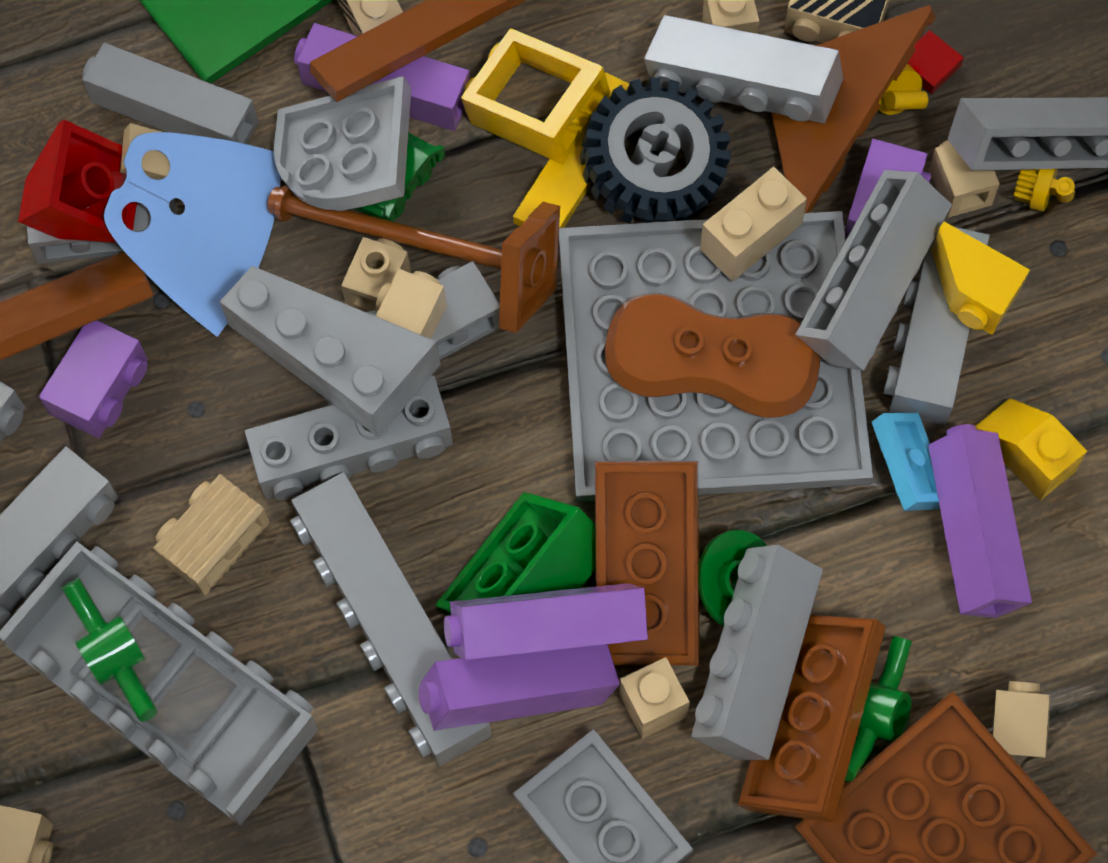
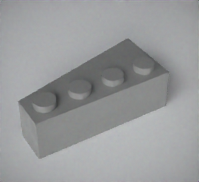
M251 266L219 301L228 325L377 437L441 365L437 341L254 266Z

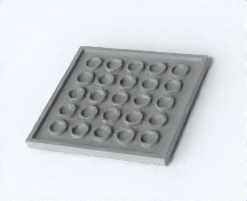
M842 211L804 213L803 223L800 227L733 282L700 250L702 225L708 219L559 228L576 503L595 501L596 461H698L699 495L870 485L872 483L873 473L861 370L830 365L820 356L818 381L806 405L797 412L784 417L763 418L747 413L719 397L703 393L690 392L663 397H646L634 394L614 381L608 372L605 361V343L611 320L624 302L642 294L664 293L672 295L706 313L717 316L742 317L760 313H779L802 322L846 242Z

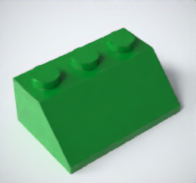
M523 492L434 606L444 615L450 616V602L582 588L588 578L596 573V525L579 507Z

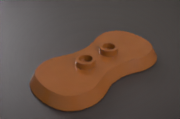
M664 293L642 294L624 302L611 320L605 343V361L608 372L615 382L634 394L646 397H663L690 392L703 393L719 397L747 413L763 418L784 417L803 408L815 390L820 369V355L795 335L802 322L790 316L779 313H760L742 317L717 316L706 313L680 298Z

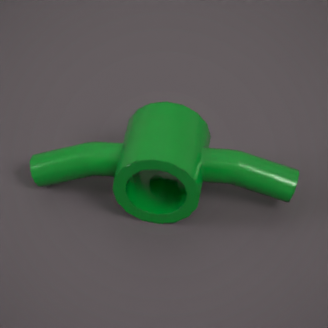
M80 578L69 582L62 587V590L88 632V635L75 642L85 662L100 685L115 678L139 721L150 720L157 714V709L133 669V666L146 659L121 616L108 623L105 622Z
M892 636L877 684L872 682L870 684L845 781L850 782L854 780L871 753L877 738L894 742L907 728L911 714V697L907 692L897 689L904 674L912 645L911 640Z

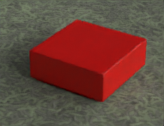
M929 30L915 44L916 50L907 64L920 75L922 87L930 94H933L962 66L964 57Z

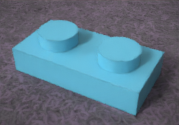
M883 413L872 421V425L903 510L940 509L928 447L930 442L919 413Z

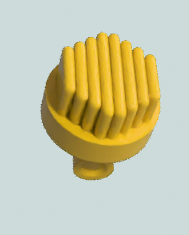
M907 64L897 81H892L880 100L879 104L881 106L879 110L882 113L894 115L909 109H925L927 107L929 99L928 94L925 91H921L922 79L910 65Z
M1021 169L1013 196L1016 201L1030 204L1031 209L1044 212L1050 195H1055L1058 201L1062 203L1072 201L1075 196V184L1069 177H1062L1057 180L1058 169Z

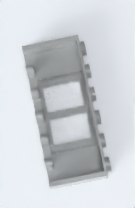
M76 541L0 630V640L11 652L63 690L77 703L241 826L318 731L314 718L310 714L314 708L293 690H289L284 695L270 685L274 678L257 663L250 660L245 666L232 657L231 654L234 652V648L216 633L211 631L205 637L193 628L192 625L196 621L180 606L172 602L166 608L153 597L157 592L142 578L133 574L128 580L115 569L119 564L104 550L95 546L92 551H89ZM80 578L105 622L108 623L121 616L146 659L133 666V669L157 709V714L150 720L139 721L115 678L100 685L85 662L75 642L88 635V632L62 590V587L69 582Z

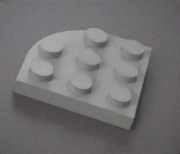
M402 76L368 85L339 102H336L331 96H326L278 109L274 140V160L278 173L295 196L311 206L336 211L359 208L404 196L411 86L405 77Z

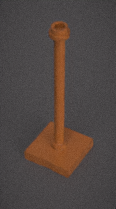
M283 186L282 188L275 187L268 199V211L270 214L275 215L278 220L288 221L295 215L501 269L499 329L517 333L556 290L560 223L559 205L542 202L528 216V219L502 243L501 250L351 210L336 211L317 208L300 200L288 186Z

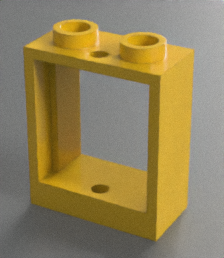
M510 28L502 41L493 46L487 62L477 76L468 81L461 100L472 125L563 164L587 129L591 116L597 110L599 102L605 96L608 98L611 92L603 66ZM521 63L571 83L545 122L495 101Z

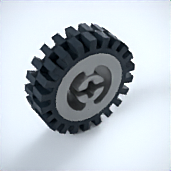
M650 78L646 87H642L640 79L630 81L626 91L622 85L613 89L610 99L605 96L599 102L597 110L593 112L583 137L580 162L581 165H586L583 172L585 183L593 182L591 194L596 201L604 196L607 199L604 209L612 214L616 208L624 211L621 220L629 224L633 216L641 218V223H653L654 220L669 222L674 221V219L686 221L690 220L693 213L698 216L705 210L708 202L711 203L728 171L726 167L730 162L731 151L726 149L730 143V137L728 132H720L725 123L720 114L714 117L710 116L714 105L708 99H705L700 105L695 102L698 91L692 87H689L686 95L677 92L680 85L678 81L670 79L667 89L660 88V78ZM643 131L630 160L625 151L624 140L635 132ZM681 148L685 156L686 167L675 175L667 176ZM652 150L660 153L659 156L653 155L651 153Z

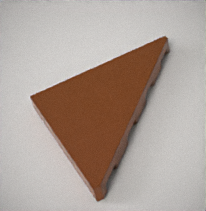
M931 5L815 45L839 50L844 78L825 124L810 120L797 121L787 115L771 112L785 178L807 198L804 213H810L823 191L825 193L828 191L845 164L844 158L858 135L860 137L863 135L880 108L879 102L893 80L897 81L915 52L914 46L927 25H932L936 17Z

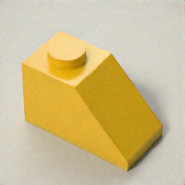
M943 222L938 230L931 251L949 310L956 314L959 320L966 326L975 330H984L993 335L1021 290L1030 269L950 224Z
M1011 398L976 425V430L998 433L1004 464L1040 501L1077 471L1087 453V450L1053 415Z

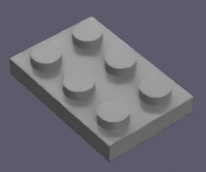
M594 729L513 793L514 799L566 863H681L693 852V848Z

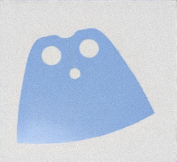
M152 132L138 135L130 143L124 158V166L127 170L126 180L121 188L115 189L111 193L104 212L105 224L115 241L139 268L177 305L218 337L228 323L219 301L251 266L259 268L271 234L275 215L270 214L268 211V199L271 191L275 187H280L281 176L275 165L274 151L230 140L180 133ZM157 150L166 155L170 163V171L167 177L155 180L145 174L141 164L145 153ZM177 198L184 203L185 211L182 214L176 215L171 212L169 203L172 199ZM130 202L143 204L150 213V225L142 232L131 231L123 223L122 210Z

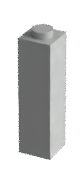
M107 43L102 44L96 57H91L83 70L82 80L92 103L166 132L224 139L247 144L259 123L252 99Z

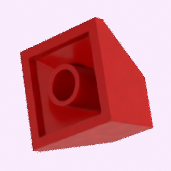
M65 119L60 121L26 177L18 222L58 239L117 243L105 224L104 212L111 193L115 189L121 188L127 177V174L120 172L122 145ZM137 202L128 203L122 210L123 223L131 231H133Z

